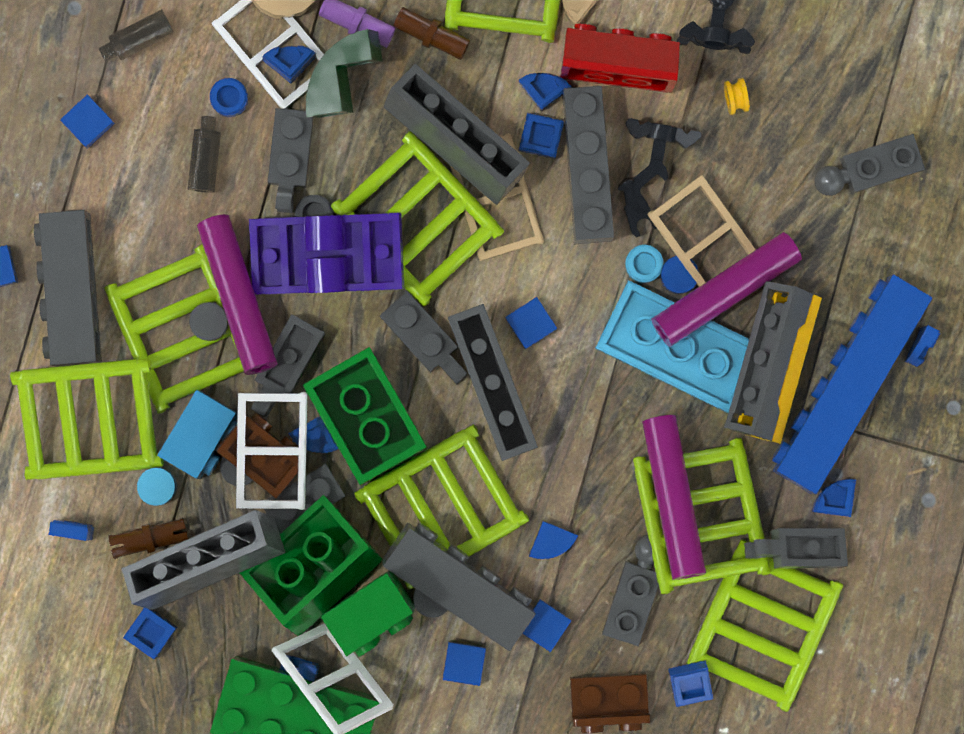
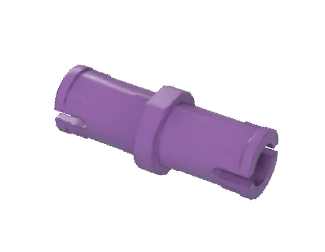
M324 0L319 11V16L348 29L347 34H353L365 29L378 31L380 45L386 48L396 30V27L367 14V9L361 6L356 9L339 0Z

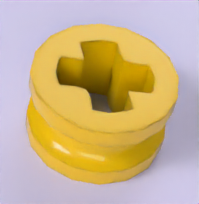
M738 79L735 84L725 81L724 95L729 114H735L738 109L748 112L750 104L744 79Z

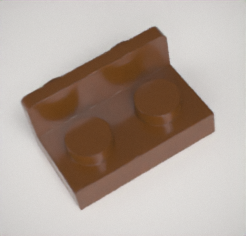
M256 412L252 417L246 414L245 446L298 447L286 436L281 441L269 432L273 426ZM237 424L216 449L220 455L236 467ZM245 455V474L276 499L298 473V455Z
M646 674L570 677L572 724L574 727H581V733L604 732V725H619V731L642 730V723H650Z

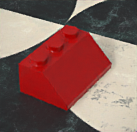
M575 24L574 29L567 28L560 77L564 80L672 93L678 80L680 42L672 41V37L666 34L652 33L649 34V38L635 37V32L627 29H612V33L597 32V27L593 25Z

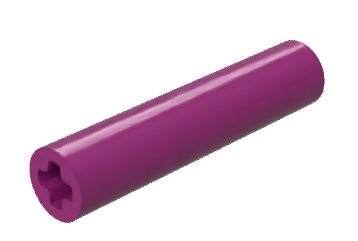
M225 214L209 217L198 223L197 228L245 375H253L267 371L278 363L230 217Z
M782 232L651 318L656 332L669 347L673 346L764 286L766 281L770 282L802 260V256L798 247L789 235Z
M664 415L642 421L672 580L705 575L706 568L676 415Z

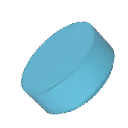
M639 245L633 248L625 260V269L628 276L638 283L654 281L661 274L663 267L661 253L650 245Z
M163 468L146 470L137 482V491L140 498L145 503L153 506L168 503L174 497L177 489L174 476Z

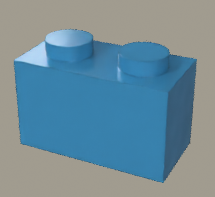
M196 390L157 456L196 479H201L204 474L210 476L221 459V456L216 454V449L237 424V412L202 391Z

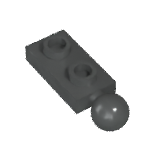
M914 134L842 156L840 161L843 169L825 166L816 173L814 182L816 189L826 196L838 194L846 183H848L851 194L922 172L925 170Z
M648 535L642 536L636 542L635 554L638 558V563L634 564L625 561L602 631V635L639 646L659 586L656 572L652 570L654 562L652 546Z

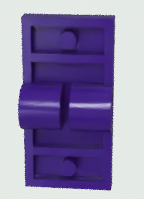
M401 213L249 219L251 276L255 295L404 289Z

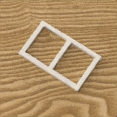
M240 0L222 16L214 20L212 25L281 109H288L291 104L307 92L310 79L283 100L256 67L263 61L262 56L269 50L280 47L295 34L300 37L309 49L316 53L318 60L324 54L293 17H283L291 27L250 59L223 27L252 3L251 0Z
M307 392L238 393L236 508L305 509ZM246 401L299 402L298 447L245 446ZM245 455H298L297 500H244Z
M325 623L272 648L274 655L333 734H345L393 709V703L357 656L351 653L346 657ZM327 634L349 665L308 685L285 653ZM356 673L379 702V705L338 725L315 693Z

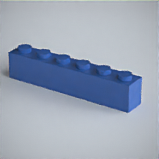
M894 274L887 277L885 281L879 279L868 296L873 301L866 314L860 311L849 328V331L854 333L847 346L841 343L830 360L834 368L828 378L821 376L810 394L815 400L808 411L801 409L791 426L796 432L789 444L783 441L772 458V461L777 463L773 472L810 494L816 495L933 298Z

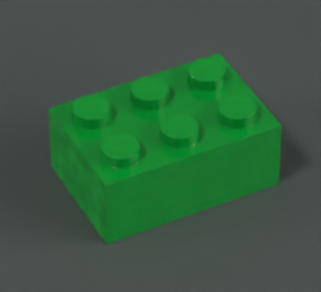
M370 347L303 384L359 485L367 483L428 448Z
M388 570L329 609L321 616V619L346 657L355 652L359 658L378 645L381 640L379 635L386 630L392 636L408 626L413 619L411 614L416 607L397 576Z

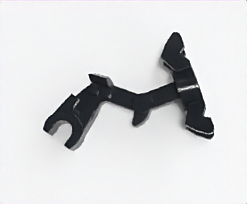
M709 0L712 4L710 27L701 28L692 21L680 30L676 41L680 42V45L687 46L691 41L696 46L713 50H733L738 47L739 52L743 54H750V47L755 43V40L745 28L733 33L723 28L725 11L730 9L734 0Z
M629 118L626 121V127L634 139L646 136V138L654 140L649 165L634 178H625L617 188L619 191L624 190L626 204L624 211L630 231L636 238L641 236L637 229V223L643 218L650 221L653 230L657 229L647 215L651 209L642 196L640 189L657 174L664 181L668 179V172L663 164L666 142H677L686 149L701 138V132L691 130L686 134L681 128L651 122L640 125L639 121L633 118Z

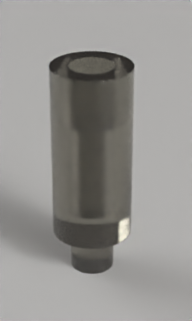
M163 9L109 35L110 42L99 47V51L105 61L117 55L120 60H123L175 33Z
M202 116L200 129H194L187 190L215 193L221 132L215 131L216 117Z

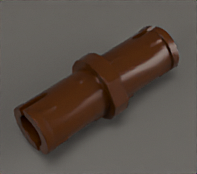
M404 7L400 9L393 24L397 29L422 41V46L426 48L433 46L459 60H462L470 44L469 39L441 26V21L435 18L431 21Z
M184 518L159 525L150 526V524L142 525V528L133 531L108 535L110 546L124 544V546L112 548L113 558L118 559V557L143 551L152 553L156 552V548L188 540L187 531L173 533L174 531L185 529Z

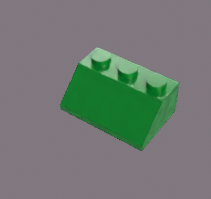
M322 495L280 534L285 549L284 554L251 567L239 574L280 623L299 636L373 570L383 558L327 497Z

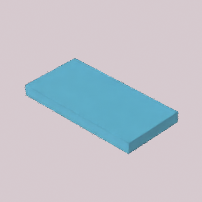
M628 280L595 349L717 409L729 413L749 339L714 321H709L669 347L656 332L651 318L675 302Z

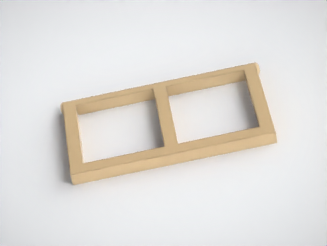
M507 133L501 137L512 148L515 149L514 142L510 133ZM450 165L452 174L464 186L461 174ZM524 175L518 182L519 186L514 187L503 199L522 194L534 236L488 251H484L482 245L477 250L479 261L544 243ZM486 196L477 199L482 206L493 203ZM465 210L464 213L472 235L477 230L475 219Z
M700 175L658 208L651 210L647 214L699 287L706 282L690 259L728 230L732 231L748 255L756 250L703 175ZM700 187L725 223L687 252H684L659 216Z

